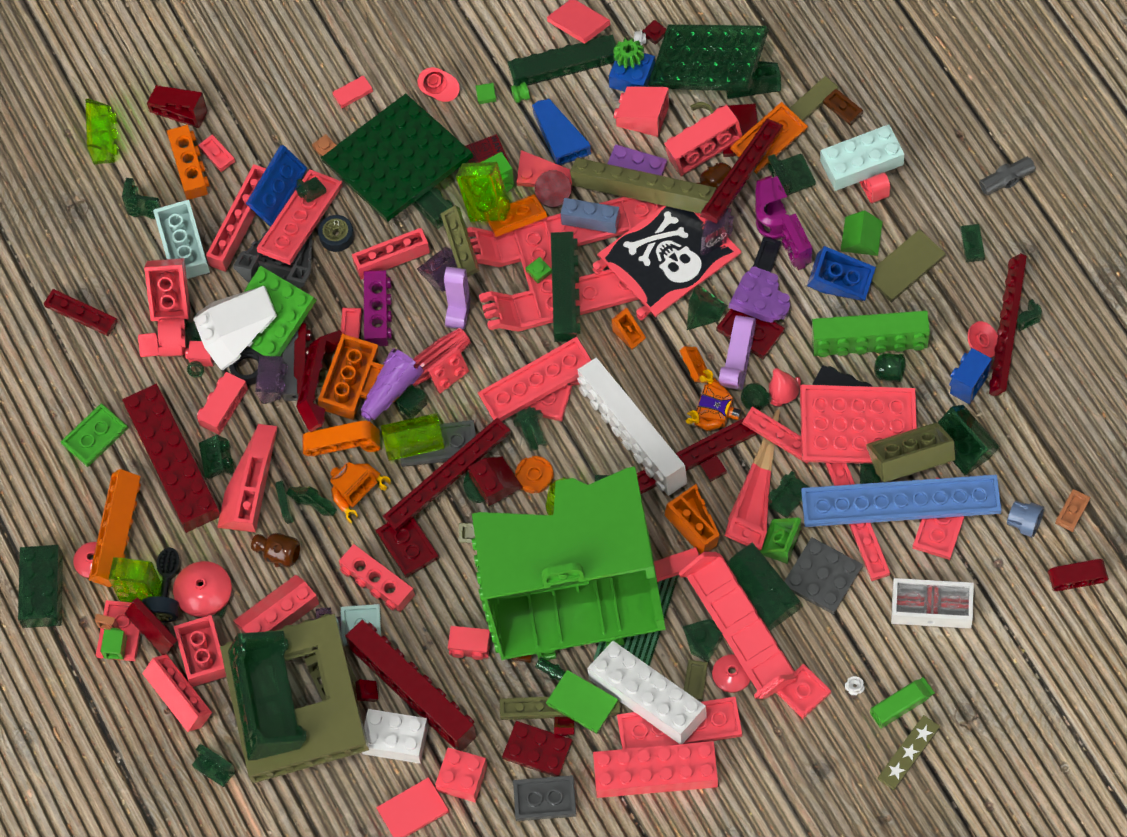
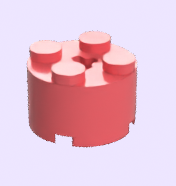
M158 319L159 357L185 355L184 319Z

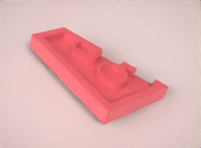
M521 150L516 183L517 186L535 187L536 181L542 173L549 170H557L564 173L572 185L571 169Z

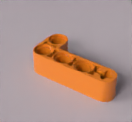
M363 420L307 432L302 435L303 454L305 456H318L359 446L366 452H376L380 450V430L370 421Z

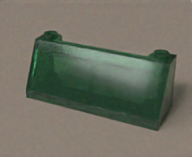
M284 631L237 633L228 650L248 761L298 750L306 741L305 729L297 725L284 653L288 650L289 646Z

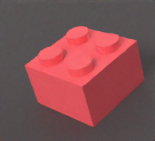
M447 748L435 783L437 792L476 803L488 766L486 758Z

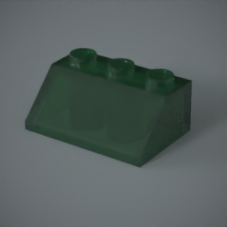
M964 405L952 406L938 421L939 425L954 440L955 460L953 462L964 475L969 474L989 460L1000 447Z

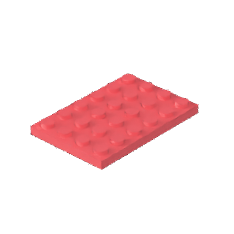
M829 385L800 386L802 462L873 464L866 444L917 429L915 388Z

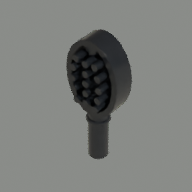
M171 547L165 548L160 552L156 563L157 571L162 577L160 596L168 597L170 580L180 570L179 555Z

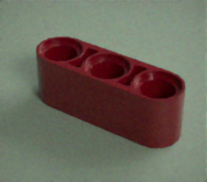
M1103 559L1062 565L1048 570L1053 591H1064L1101 584L1109 579Z

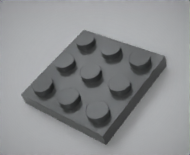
M811 537L783 582L782 587L834 615L862 570L863 564Z

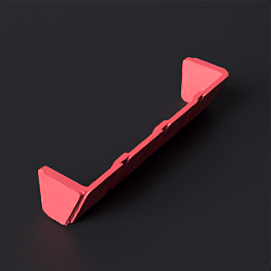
M703 552L678 573L680 577L688 578L758 691L754 694L756 699H766L796 680L797 674L784 653L777 646V642L762 618L757 614V610L741 585L737 582L735 575L720 553Z

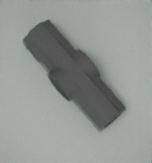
M1027 156L1011 165L1007 163L1000 166L995 173L980 180L979 185L982 192L988 196L1004 187H1013L1021 178L1035 172L1036 167L1031 157Z

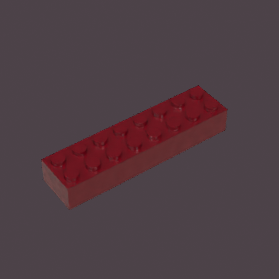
M157 383L122 399L185 532L187 533L219 518L218 507Z
M362 619L345 635L349 649L420 717L427 718L428 724L454 749L463 751L476 738L474 720L468 714L464 716L459 711L460 707L454 701L449 702L445 698L446 694L440 688L436 689L431 685L432 681L425 674L422 676L413 662L410 661L408 663L404 659V654L398 648L394 650L390 646L391 642L384 635L380 636L376 633L377 629L370 622L367 624Z

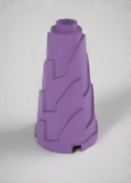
M393 348L385 359L384 366L376 378L377 380L366 396L367 398L360 409L362 411L361 416L368 421H371V419L375 420L384 410L389 408L398 396L400 397L410 385L415 383L424 372L423 368L419 365L416 369L414 367L416 362L412 358Z

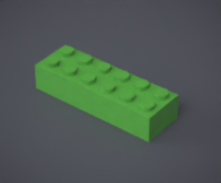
M928 311L812 319L813 356H845L851 353L862 355L867 352L884 353L893 350L902 352L908 349L923 350L928 348L929 341Z

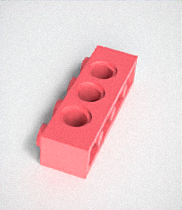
M355 544L339 560L340 571L345 576H352L360 587L368 588L372 596L376 599L381 598L384 600L385 605L391 610L396 609L398 612H401L415 596L414 589ZM359 566L365 567L362 571L356 570ZM374 577L380 578L377 582L371 581ZM390 588L395 589L393 593H386Z

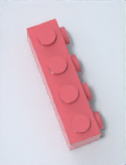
M418 228L352 254V259L360 280L364 279V271L388 270L429 254L430 250L422 228Z
M167 654L152 658L142 674L187 732L202 728L211 715V710Z

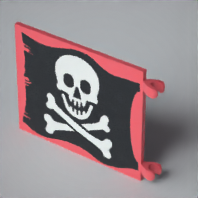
M662 206L597 254L600 260L593 263V271L599 274L608 266L644 305L636 311V317L639 320H643L650 312L657 317L739 256L742 251L725 234H722L723 237L719 239V227L714 222L700 217V213ZM716 232V242L721 240V246L717 248L716 243L715 249L711 251L713 245L712 234Z

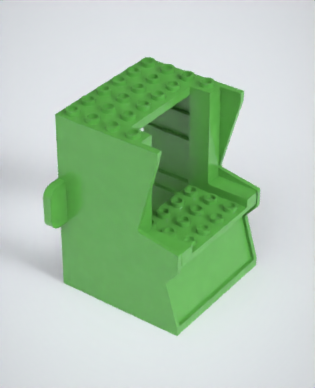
M635 466L623 469L589 485L574 478L556 481L553 515L472 513L475 538L472 539L473 550H477L474 560L478 571L476 572L477 581L480 585L479 596L482 601L483 611L488 622L495 652L500 653L501 660L537 654L539 660H550L556 658L555 650L606 641V646L612 641L619 645H625L624 637L666 630Z

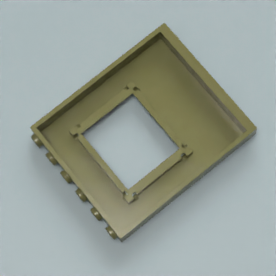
M325 614L315 620H304L301 624L294 626L286 625L280 630H269L259 636H248L244 640L238 642L231 641L227 642L224 646H220L248 777L252 783L369 751L343 638L335 614ZM315 653L326 700L267 717L256 670Z

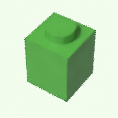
M119 628L104 629L101 653L105 659L124 660L127 636L124 631Z

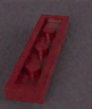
M52 289L43 303L46 308L106 336L110 335L118 322L117 318L55 289Z

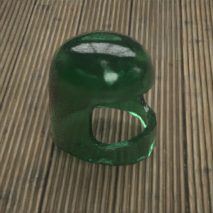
M880 354L875 360V376L882 381L901 382L906 366L904 354Z

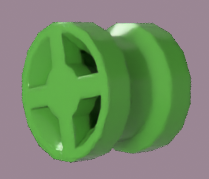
M522 82L519 86H511L516 104L520 103L523 99L530 100L525 82Z

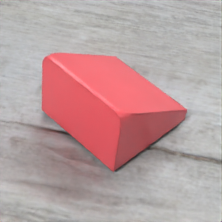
M157 333L139 334L140 357L159 356Z

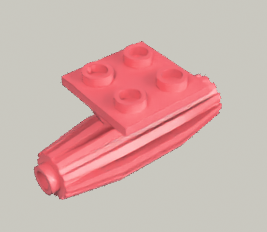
M461 328L439 338L413 359L416 362L414 367L417 369L420 365L424 372L413 385L409 386L410 388L431 378L437 392L440 394L469 372L461 353L471 342Z

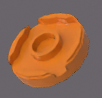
M540 456L522 459L515 470V476L522 486L521 489L528 493L545 491L552 484L554 478L550 462Z

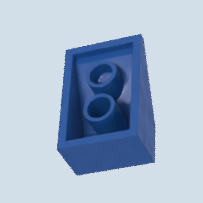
M823 246L817 253L807 287L825 294L865 301L876 267Z

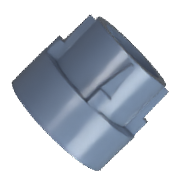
M1015 501L1009 512L1007 525L1018 528L1020 534L1033 538L1042 520L1044 506L1033 502L1024 504Z

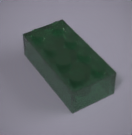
M59 545L20 547L18 621L22 628L62 626L63 553Z

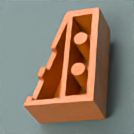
M695 484L666 505L664 516L694 548L696 547L698 553L702 554L703 552L711 551L717 546L720 534L705 507L704 500L698 492L697 484Z

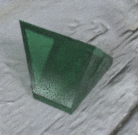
M696 285L689 299L687 330L720 321L728 305L700 285Z

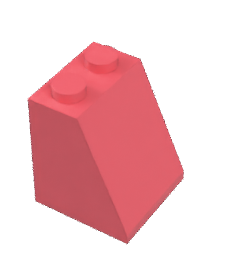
M627 86L625 93H621L619 99L621 104L614 112L616 126L658 137L669 109V88Z

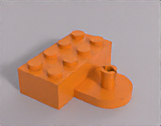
M345 334L341 335L318 398V406L324 408L326 412L354 420L361 399L367 398L368 392L384 366L375 362L378 355L377 344Z

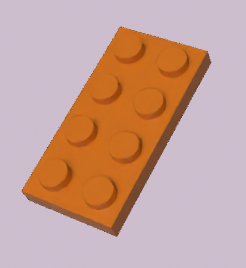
M783 102L779 103L730 148L740 157L766 119L782 124V132L754 170L756 174L808 128Z

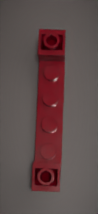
M340 330L319 337L309 347L296 407L310 432L320 428L325 421V409L314 404L316 398L315 390L319 384L318 376L323 366L322 358L325 353L330 354L337 349L342 335Z

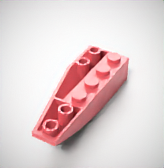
M258 424L225 490L218 528L256 533L277 426Z

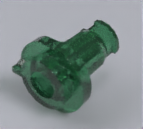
M528 407L516 414L513 423L515 427L522 428L524 437L530 446L529 450L534 451L539 449L538 445L546 446L547 441L544 440V433L539 422L543 417L542 411Z

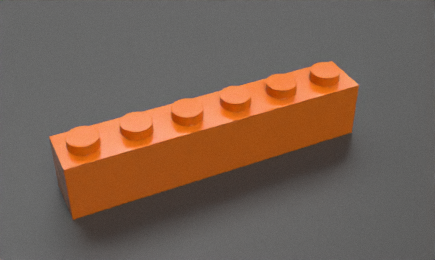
M122 469L112 473L89 581L111 587L120 581L122 575L120 569L125 560L124 550L129 542L128 532L133 524L132 513L137 506L136 495L141 487L139 483L141 476Z

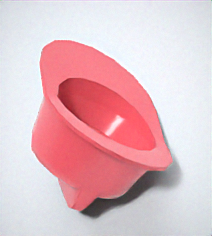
M426 68L418 76L417 83L419 89L436 100L449 102L455 99L459 93L460 88L457 79L439 68Z

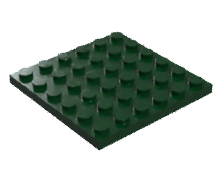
M405 93L337 144V146L321 156V160L382 218L389 222L473 158V153Z

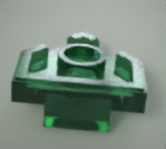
M707 619L683 626L691 654L709 663L723 638L722 632H720L715 622Z

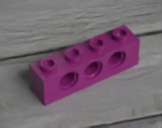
M386 270L364 271V341L377 344L378 346H389V339H392V329L388 328V322H392L391 311H388V305H392L391 294H388V289L391 288V277L387 276ZM376 307H382L380 310H374ZM376 324H382L380 327H374Z

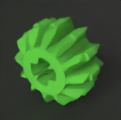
M624 38L623 42L618 41L617 46L614 47V60L617 61L619 66L624 65L625 69L628 66L634 69L635 64L640 66L641 60L644 59V47L640 45L639 40L634 42L633 38L630 41Z

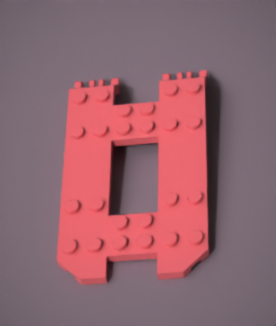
M627 197L599 203L619 207L620 220L616 234L562 225L560 214L549 216L497 237L489 230L475 227L466 228L469 237H476L470 239L474 253H480L475 255L478 264L503 267L521 262L529 287V291L514 295L493 291L479 295L480 302L482 303L495 301V303L483 305L482 309L485 312V318H500L488 321V329L500 328L519 332L639 300L610 269L604 270L599 274L593 273L566 281L558 252L623 235L663 205ZM541 257L552 269V273L537 283L526 272L525 268Z

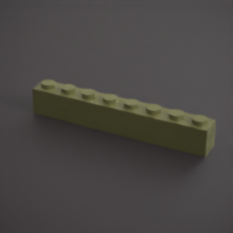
M576 158L570 170L572 186L700 214L716 191V187L582 158Z

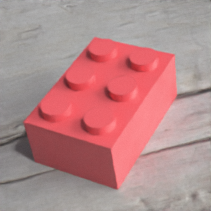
M185 259L147 261L144 270L151 321L171 318L188 319L191 310Z
M212 615L173 626L186 675L192 687L226 677L220 650L221 643Z

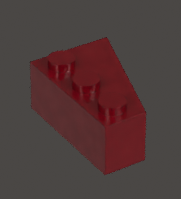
M156 85L147 101L150 113L196 128L200 127L208 112L203 93Z

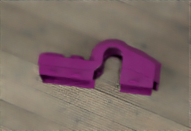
M772 175L757 180L755 191L757 230L764 237L771 239L783 238L782 244L785 250L788 249V256L792 265L797 267L798 270L804 269L805 265L812 262V246L796 213L790 216L785 214L787 212L780 199L787 197L778 176L772 178ZM764 225L770 227V232L764 229Z

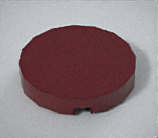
M549 170L538 177L535 184V194L543 205L559 207L563 205L564 198H570L572 185L564 173L557 170Z

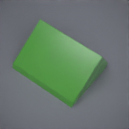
M865 210L846 216L841 251L878 256L883 221Z
M799 517L772 519L759 554L788 564L801 531V519Z

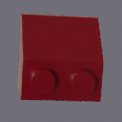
M503 456L483 458L468 467L469 477L488 506L495 504L522 488Z

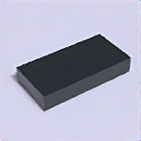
M763 237L753 267L772 272L782 241Z

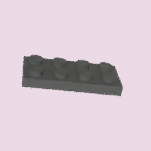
M474 420L398 429L401 466L446 462L476 436Z

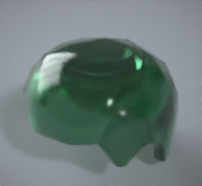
M750 383L743 388L741 402L748 410L753 406L761 411L769 404L770 394L762 385Z

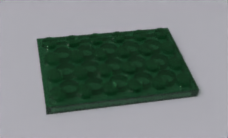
M668 24L648 85L649 87H667L680 90L750 91L769 29L767 26Z

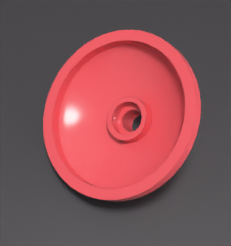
M209 561L195 562L185 567L176 577L173 586L174 599L178 601L179 608L194 617H206L216 614L225 607L232 593V584L228 573L220 565ZM199 582H203L202 586H197Z

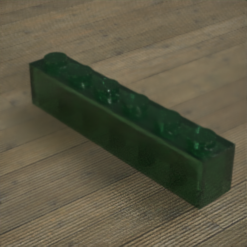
M613 34L604 35L597 39L589 40L585 44H569L559 49H550L547 52L531 54L528 57L515 58L508 62L512 83L515 86H519L522 82H525L529 86L613 64L615 61L614 47H616Z
M573 232L551 233L554 342H568L577 337V334H581L580 323H577L576 317H580V306H576V300H580L579 289H575V283H579V272H575V267H578V255H574V250H578V241L574 239Z

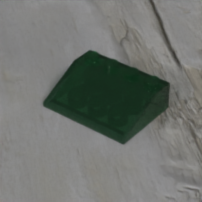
M753 542L736 553L727 562L737 582L745 591L757 610V614L762 618L769 631L800 610V600Z

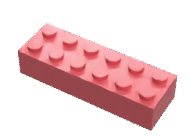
M714 741L593 752L597 798L718 787Z

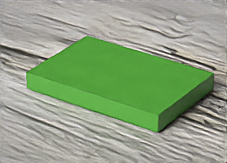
M101 403L61 441V445L86 467H89L129 428Z
M569 670L565 672L546 701V705L598 734L618 703L617 698Z

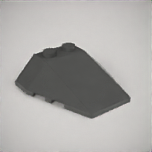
M268 230L258 242L254 241L251 244V248L247 251H242L233 265V268L248 283L259 267L262 266L297 288H301L305 285L311 274L312 233L291 265L257 252V246Z

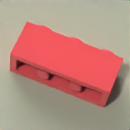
M228 372L219 378L214 392L208 395L207 403L197 413L199 425L220 435L248 390L245 380Z

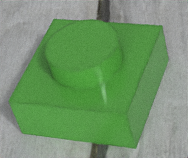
M541 257L525 268L526 272L537 283L552 273V269Z

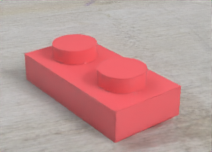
M213 134L198 144L199 149L220 172L235 163V158Z

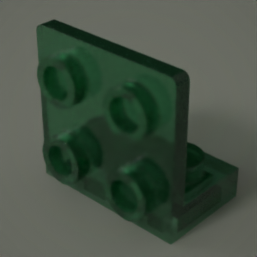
M800 153L784 160H777L775 154L768 156V169L772 177L778 176L786 195L816 185V181L803 154Z
M126 178L122 200L127 214L133 217L144 216L155 219L153 210L161 208L159 198L139 195L138 186L135 185L134 179Z

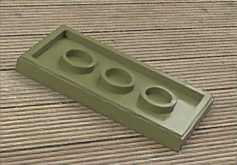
M919 229L875 266L871 284L892 303L946 257V253Z

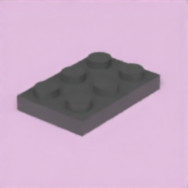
M573 775L513 780L516 821L576 817Z

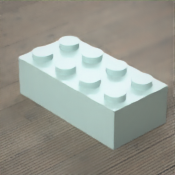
M888 124L820 150V162L834 190L837 191L880 173L903 166L905 154Z
M185 200L154 209L166 258H184L187 279L210 273L190 201Z

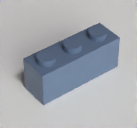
M564 198L560 213L561 224L616 234L620 220V209L616 206Z

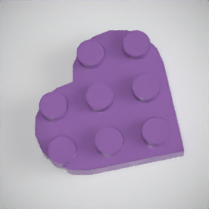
M751 267L742 277L728 308L762 321L773 323L774 320L781 318L783 320L788 315L790 297L788 294L778 290L779 283L776 274L759 269L758 267Z

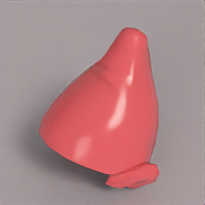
M775 368L773 370V377L768 385L771 404L782 406V404L796 399L801 385L800 377L794 378L789 373Z

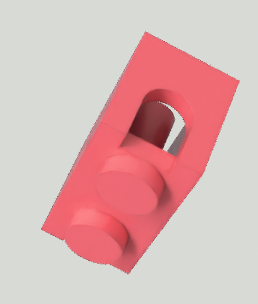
M451 626L448 641L449 655L455 658L467 656L475 660L488 659L491 643L489 629Z

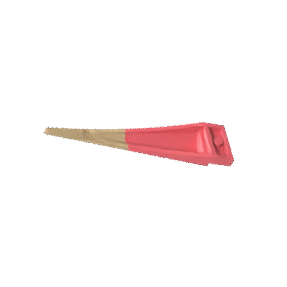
M779 409L775 411L772 417L777 422L780 414ZM763 438L733 506L724 535L756 551L762 549L767 533L769 488L775 446L774 443L766 438Z

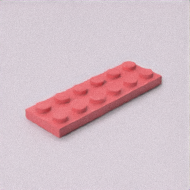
M309 169L257 246V252L291 265L342 188V181Z
M575 337L479 391L478 395L493 421L496 418L503 421L576 380L579 377L577 369L590 362L591 359L579 339Z
M736 696L702 701L701 703L706 706L707 718L683 744L742 737ZM635 712L617 715L622 749L679 744Z

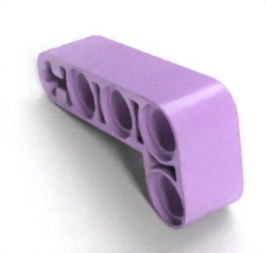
M446 267L444 284L448 308L445 327L461 328L464 330L470 308L466 269Z
M735 316L725 367H721L719 374V384L725 388L743 389L756 326L755 318Z

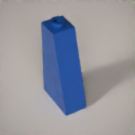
M550 99L540 100L532 105L533 115L555 164L564 165L575 161L576 158L591 155L589 142Z

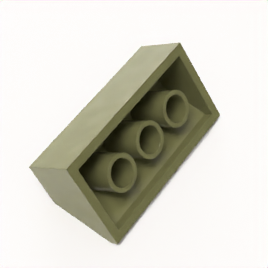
M938 422L866 444L874 469L883 482L893 481L894 479L909 476L913 473L928 470L955 460L954 440Z

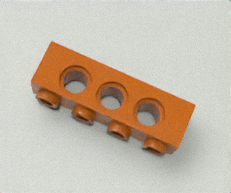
M188 124L167 130L186 199L190 200L208 195L206 187H210L207 176L203 177L202 174L205 168L203 161L198 160L201 154L198 145L194 146L193 143L196 141L194 131L189 130Z

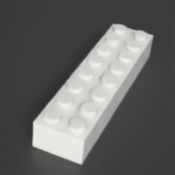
M597 357L577 369L579 376L577 380L580 384L579 390L581 394L590 399L593 409L599 410L603 421L612 426L611 429L615 436H620L625 448L634 453L633 456L637 463L643 464L646 474L656 480L655 483L661 492L665 491L669 496L687 484L684 463Z

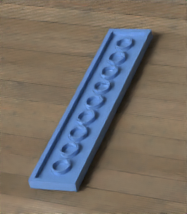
M997 475L801 488L804 527L1001 514Z

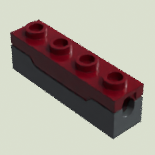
M306 323L301 324L283 352L282 396L284 401L298 400L309 351L308 343L312 341L311 330H308Z

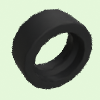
M246 347L240 353L241 357L231 364L229 369L232 375L245 380L249 386L262 380L266 372V365L260 353ZM246 358L256 359L259 366L254 373L249 375L238 373L236 367L241 360Z

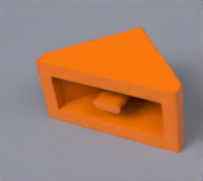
M628 308L622 310L612 319L613 332L630 349L635 348L646 338Z

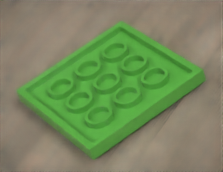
M260 266L244 292L265 286L277 317L262 334L259 332L252 340L253 344L250 348L277 363L317 299Z

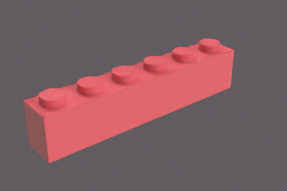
M253 164L206 254L209 266L224 272L227 271L256 215L246 202L266 168Z

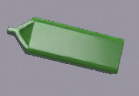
M922 677L870 709V715L880 729L925 702L935 692L925 678Z

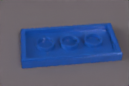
M280 145L246 204L263 221L272 226L308 168L284 145Z

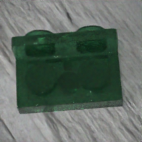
M215 435L199 443L204 475L208 479L224 472L228 474L234 473V461L230 453L231 446L229 441L222 436Z
M791 471L789 475L785 474L779 487L777 489L774 488L769 493V507L783 517L789 518L802 502L801 488L810 487L796 478L795 472Z
M200 743L195 749L198 757L192 764L193 768L221 787H225L235 774L233 765Z

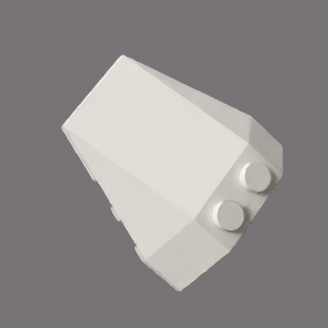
M261 286L210 303L196 314L194 322L204 348L218 367L224 370L241 357L240 353L247 346L250 347L253 344L252 340L259 332L262 334L277 317L266 287Z

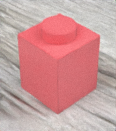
M189 341V348H186L185 357L189 360L190 365L213 367L214 360L204 348L202 341Z

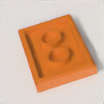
M535 194L483 214L495 237L547 218L546 211Z

